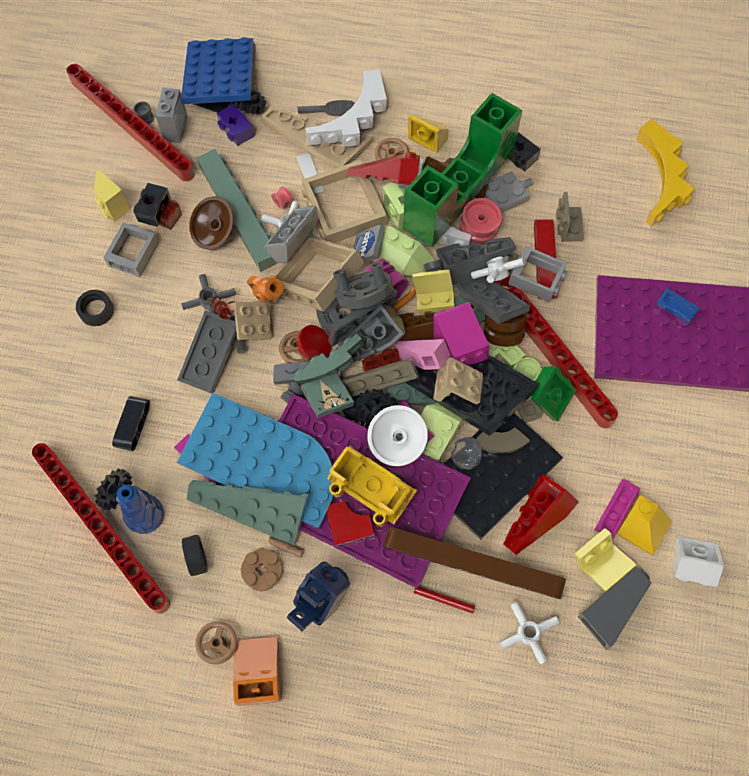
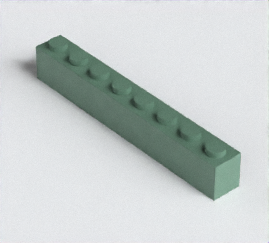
M216 149L196 157L199 167L215 195L225 199L232 206L235 215L234 228L259 271L262 272L278 264L264 248L271 238L270 234L264 232V225L261 219L255 217V209L252 205H248V198L244 192L241 193L239 190L241 187L237 179L233 180V173L230 167L225 166L226 162L223 155H219Z

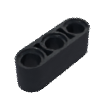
M131 395L128 397L113 437L112 446L114 448L131 452L135 450L150 409L149 399Z

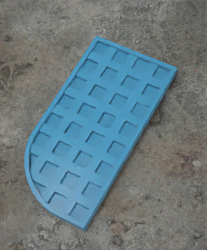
M212 393L177 463L223 485L230 484L236 488L246 486L271 489L276 493L287 491L292 492V495L309 494L302 521L320 529L327 515L326 511L334 499L329 490L332 482L327 479L330 475L332 463L322 446L308 434Z

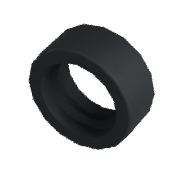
M97 289L86 291L76 302V312L86 325H103L113 315V304L108 295L103 291ZM94 300H101L105 303L103 311L95 316H88L84 312L86 306Z
M199 535L183 538L182 549L190 576L207 573L206 556Z

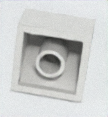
M677 536L673 560L675 578L685 582L692 581L704 586L711 585L717 587L724 568L718 544Z

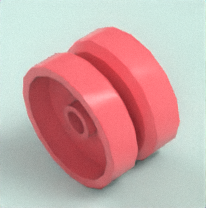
M473 199L463 209L459 229L471 235V242L476 241V244L486 243L487 240L494 239L497 235L502 220L501 210L496 203L489 199Z

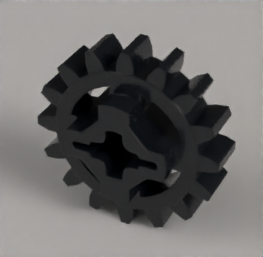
M251 89V100L231 101V103L235 104V108H240V111L245 110L247 114L252 113L253 115L256 112L258 114L263 112L267 102L265 97L261 96V93L256 91V89Z
M372 389V392L365 390V393H360L359 397H357L355 411L359 412V417L364 416V422L367 420L372 421L381 410L391 406H398V403L394 402V397H389L390 393L383 394V390L376 392L375 389Z
M117 468L116 472L112 470L111 474L106 475L105 480L101 481V485L96 489L98 490V493L95 494L97 506L108 511L111 508L116 509L117 504H119L116 499L118 490L124 485L133 484L131 481L133 477L124 469Z

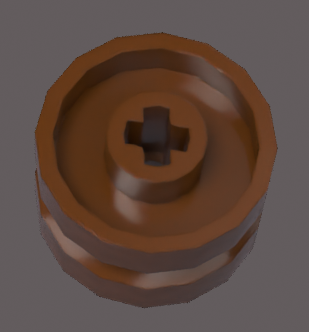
M527 312L500 324L485 314L484 335L487 341L503 347L520 344L525 337Z

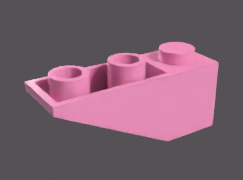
M444 339L397 341L395 343L401 359L412 358L414 365L422 369H441L450 357Z

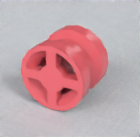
M284 186L280 187L277 193L271 195L274 203L281 209L286 206V203L293 201L292 194Z

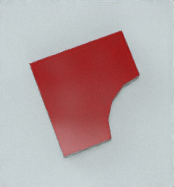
M345 501L329 505L326 512L335 546L375 536L370 515H359L352 512Z

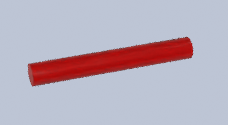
M422 587L414 589V594L472 614L474 612L475 606Z

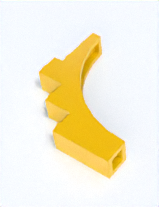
M650 119L640 128L636 140L654 158L662 180L660 200L650 212L646 221L652 227L656 222L660 223L663 220L667 211L671 212L675 207L680 209L684 205L690 204L694 198L692 195L695 188L685 181L690 165L679 158L683 152L681 149L684 142Z

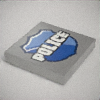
M382 224L361 231L356 235L353 248L361 254L364 263L378 258L385 231V226Z

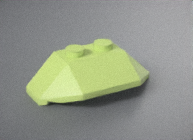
M385 226L378 258L371 260L375 262L382 258L387 259L390 265L394 266L395 271H399L404 277H412L413 274L425 272L426 270L423 265L435 261L420 242L391 226Z
M436 403L426 405L421 414L426 426L434 434V437L427 443L422 455L441 463L464 420Z

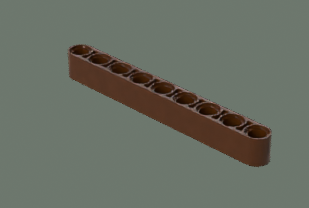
M393 527L388 528L383 548L552 598L562 599L566 578Z

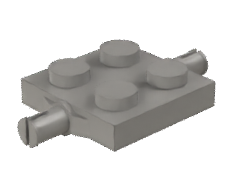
M511 171L487 183L489 187L485 199L496 203L502 213L530 200V195L525 188L533 185V181L531 178H528L521 182Z

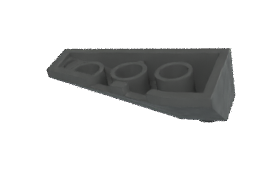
M511 237L490 239L483 244H476V241L470 242V245L459 246V243L436 249L438 259L442 261L441 269L450 270L452 285L472 278L471 272L488 268L487 262L500 256L504 258L515 251L516 245Z
M381 304L347 336L348 338L357 333L364 344L351 355L354 362L393 346L405 335L402 319L391 305ZM345 338L336 348L339 349L344 344V341L347 338Z

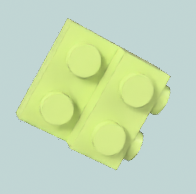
M390 182L383 187V207L395 228L400 232H405L406 230L403 229L405 192L402 187L399 188L398 184Z

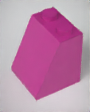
M469 302L433 314L434 340H445L451 358L467 366L489 359V344Z

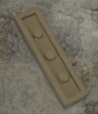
M412 358L342 378L341 381L349 395L354 397L360 395V393H365V390L371 392L372 389L378 390L416 379L419 374Z

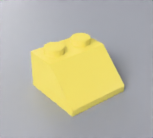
M98 169L94 183L95 202L101 208L100 212L106 219L110 218L115 222L127 213L130 207L122 190Z

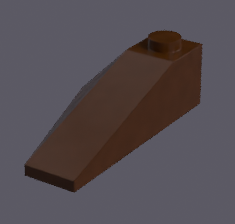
M425 311L424 315L414 316V313L400 314L405 335L398 341L434 340L433 314L435 313Z

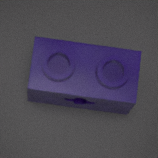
M232 104L217 113L219 120L217 124L222 131L225 130L228 139L231 142L234 141L239 146L255 136L250 122L237 107H234L235 104Z

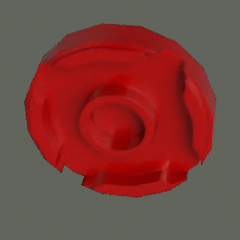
M308 325L298 332L297 347L306 359L311 360L316 355L319 356L322 353L327 358L331 351V345L328 342L329 337L322 328L316 325Z

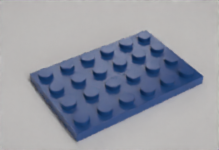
M253 38L193 40L188 42L181 93L182 104L251 100Z

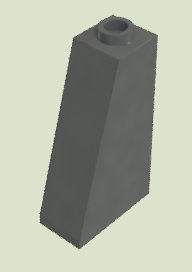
M638 567L633 569L578 616L605 650L614 645L652 583L649 580V575L643 569L640 570Z

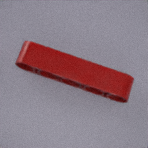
M535 219V250L556 258L554 220ZM536 266L537 283L551 288L557 274ZM558 294L557 296L553 295L551 299H557Z

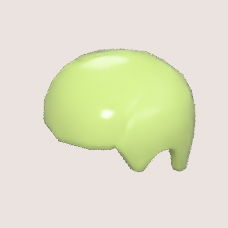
M529 357L517 360L513 368L533 381H536L542 371L540 363L534 358Z

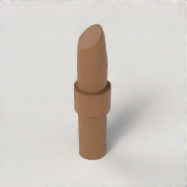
M269 537V543L272 546L299 558L303 556V550L292 546L288 542Z

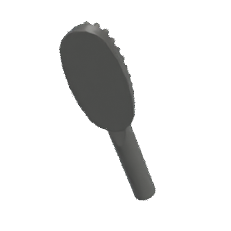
M334 100L333 102L328 101L326 105L298 106L297 108L298 113L325 112L331 116H342L355 103L352 100Z

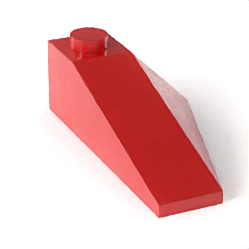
M406 152V154L348 168L346 175L361 178L375 176L379 181L393 179V183L410 185L419 175L420 155H416L415 152Z
M544 474L538 478L536 485L528 492L529 498L525 506L522 505L519 510L521 512L519 519L512 524L503 543L515 555L563 521L579 503L565 488Z

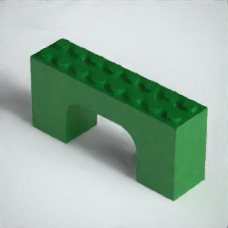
M491 93L471 115L467 140L459 154L446 169L440 173L427 165L405 190L403 229L433 247L460 216L466 204L477 196L514 152L523 110Z

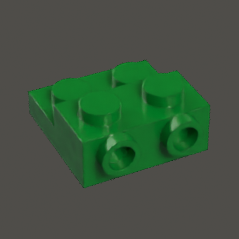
M544 366L535 381L539 384V387L532 395L531 400L552 421L558 422L576 389L572 386V382L560 373L561 371L557 367Z

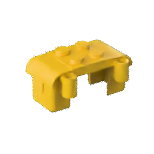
M352 446L346 447L331 467L330 475L327 478L332 482L329 490L334 497H341L346 492L376 513L373 516V521L378 527L385 526L388 521L395 524L417 492V489L410 487L401 479L356 451ZM335 488H339L338 492H333ZM383 517L384 519L382 522L379 523L377 522V518Z

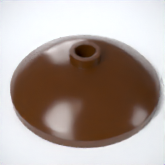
M217 196L207 197L199 202L192 212L189 223L191 238L197 246L206 250H215L229 240L235 226V215L232 206L228 201Z

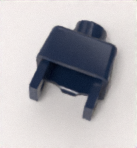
M323 561L306 574L303 582L298 587L293 600L296 608L288 614L287 619L302 632L312 622L321 626L337 610L349 589L350 581L347 574L339 567H332L328 562Z

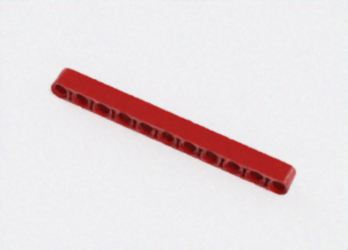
M71 64L67 67L66 72L73 86L177 177L186 182L194 178V170L188 158L80 65Z
M510 274L504 279L495 281L500 286L508 287L505 289L529 305V312L527 314L530 316H527L525 332L550 364L557 367L561 371L560 373L572 382V386L576 389L574 395L596 423L602 428H610L618 416V411L525 293L521 289L509 285ZM568 370H572L576 374H571L568 372ZM580 385H585L587 389L581 388ZM591 400H597L599 404H595ZM603 415H609L611 419H606Z
M45 443L36 444L32 449L34 459L140 597L155 613L161 614L169 609L170 601L52 449ZM47 452L44 457H41L42 453ZM58 465L57 469L51 472L52 468ZM69 479V482L62 486L63 482ZM76 494H80L77 500H73ZM88 508H91V512L87 515H84L85 511ZM103 522V526L96 530L97 524ZM111 537H115L114 542L107 545V541ZM126 552V557L123 560H119V555ZM138 567V572L130 576L131 570ZM149 582L150 588L147 591H142L143 585ZM162 598V604L159 607H154L156 599Z

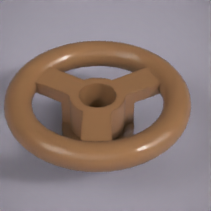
M386 138L377 144L374 154L376 160L382 159L380 156L381 148L385 151V158L397 156L402 152L406 154V152H409V148L404 141L398 138ZM396 143L399 144L401 147L394 148L389 147L386 144Z
M299 331L286 334L280 341L279 353L287 363L310 361L300 353L298 348H295ZM289 340V346L285 347L286 342ZM286 353H297L302 359H292Z
M215 621L208 623L197 634L195 641L197 654L206 663H224L236 651L237 635L234 629L225 622ZM217 628L215 636L209 642L202 644L205 633L210 629ZM223 629L226 630L231 637L230 649L226 648L227 641L222 636ZM220 640V645L214 647V642ZM211 649L215 653H223L224 656L212 658L206 655L204 651Z

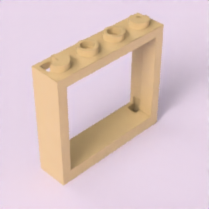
M361 160L302 179L303 187L300 188L304 198L307 197V207L316 206L318 208L317 225L320 227L318 231L320 237L325 239V241L336 243L356 236L357 233L379 224L387 225L386 212L370 178L358 177V180L374 215L329 230L313 194V188L351 177L346 175L348 168L363 164Z
M307 236L303 241L302 247L293 254L294 257L289 262H285L273 276L281 280L284 285V291L280 297L324 312L336 298L335 290L338 286L334 275L327 280L318 292L290 284L315 254L343 261L338 269L345 270L347 279L356 274L364 264V261L361 258V254L354 248Z

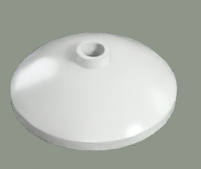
M391 406L381 410L373 418L368 429V444L372 453L381 462L391 466H404L417 460L424 452L428 441V430L423 418L415 410L406 406ZM399 434L403 435V439L401 441L397 440V436Z

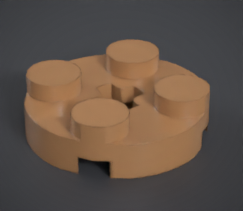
M259 549L250 552L242 562L241 576L246 585L255 591L263 592L272 589L282 577V564L277 555L269 550ZM261 565L267 568L263 575L256 571Z

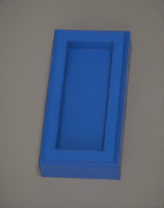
M668 288L656 303V305L687 324L691 322L700 308Z

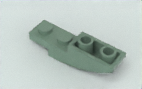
M357 333L354 336H349L339 349L336 348L329 354L328 358L323 353L319 356L316 355L310 360L309 365L295 373L293 380L296 384L302 386V384L335 373L339 374L354 363L351 355L364 345L361 337Z

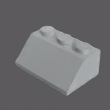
M316 206L293 209L265 244V250L276 263L289 262L294 257L293 254L296 250L302 247L306 237L312 234L313 228L317 225L318 208Z

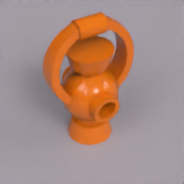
M273 275L265 278L251 276L247 280V284L252 289L254 296L264 303L267 300L275 304L284 291L282 281Z

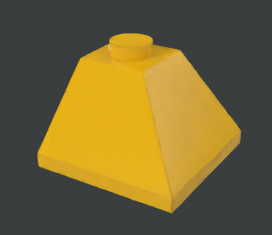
M412 114L408 116V138L437 153L448 139V128L443 124Z
M640 495L619 528L617 535L653 556L672 521L659 505Z

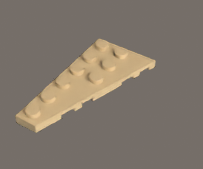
M271 107L261 116V122L333 168L350 164L373 139V137L368 135L366 137L360 136L359 145L352 147H342L341 142L307 145L306 128L326 123L318 120L313 122L307 120V117L304 116L296 117L291 112Z

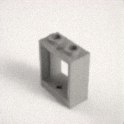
M162 88L155 117L163 138L168 142L181 143L188 115L184 104L181 102L180 89Z
M122 223L103 258L108 267L141 277L159 241L156 234L149 229L144 230L134 224ZM128 235L146 241L135 261L118 256Z
M525 246L519 259L524 258L526 264L513 269L509 285L550 302L552 296H557L561 287L558 285L559 282H563L568 271H565L567 263ZM528 262L557 274L551 288L521 276Z

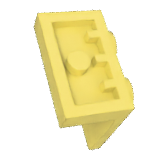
M450 270L420 272L412 275L417 294L418 314L425 313V311L440 312L455 307Z
M603 529L575 553L577 566L605 592L636 568V564L613 544L611 533L607 529Z

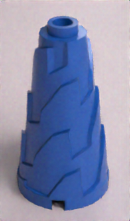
M124 485L118 490L116 499L121 507L123 520L130 530L138 534H148L155 531L162 524L164 508L155 496L136 486Z

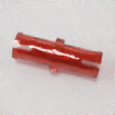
M213 297L214 301L210 300L213 312L219 315L221 319H228L227 314L230 316L231 311L227 304L219 297Z

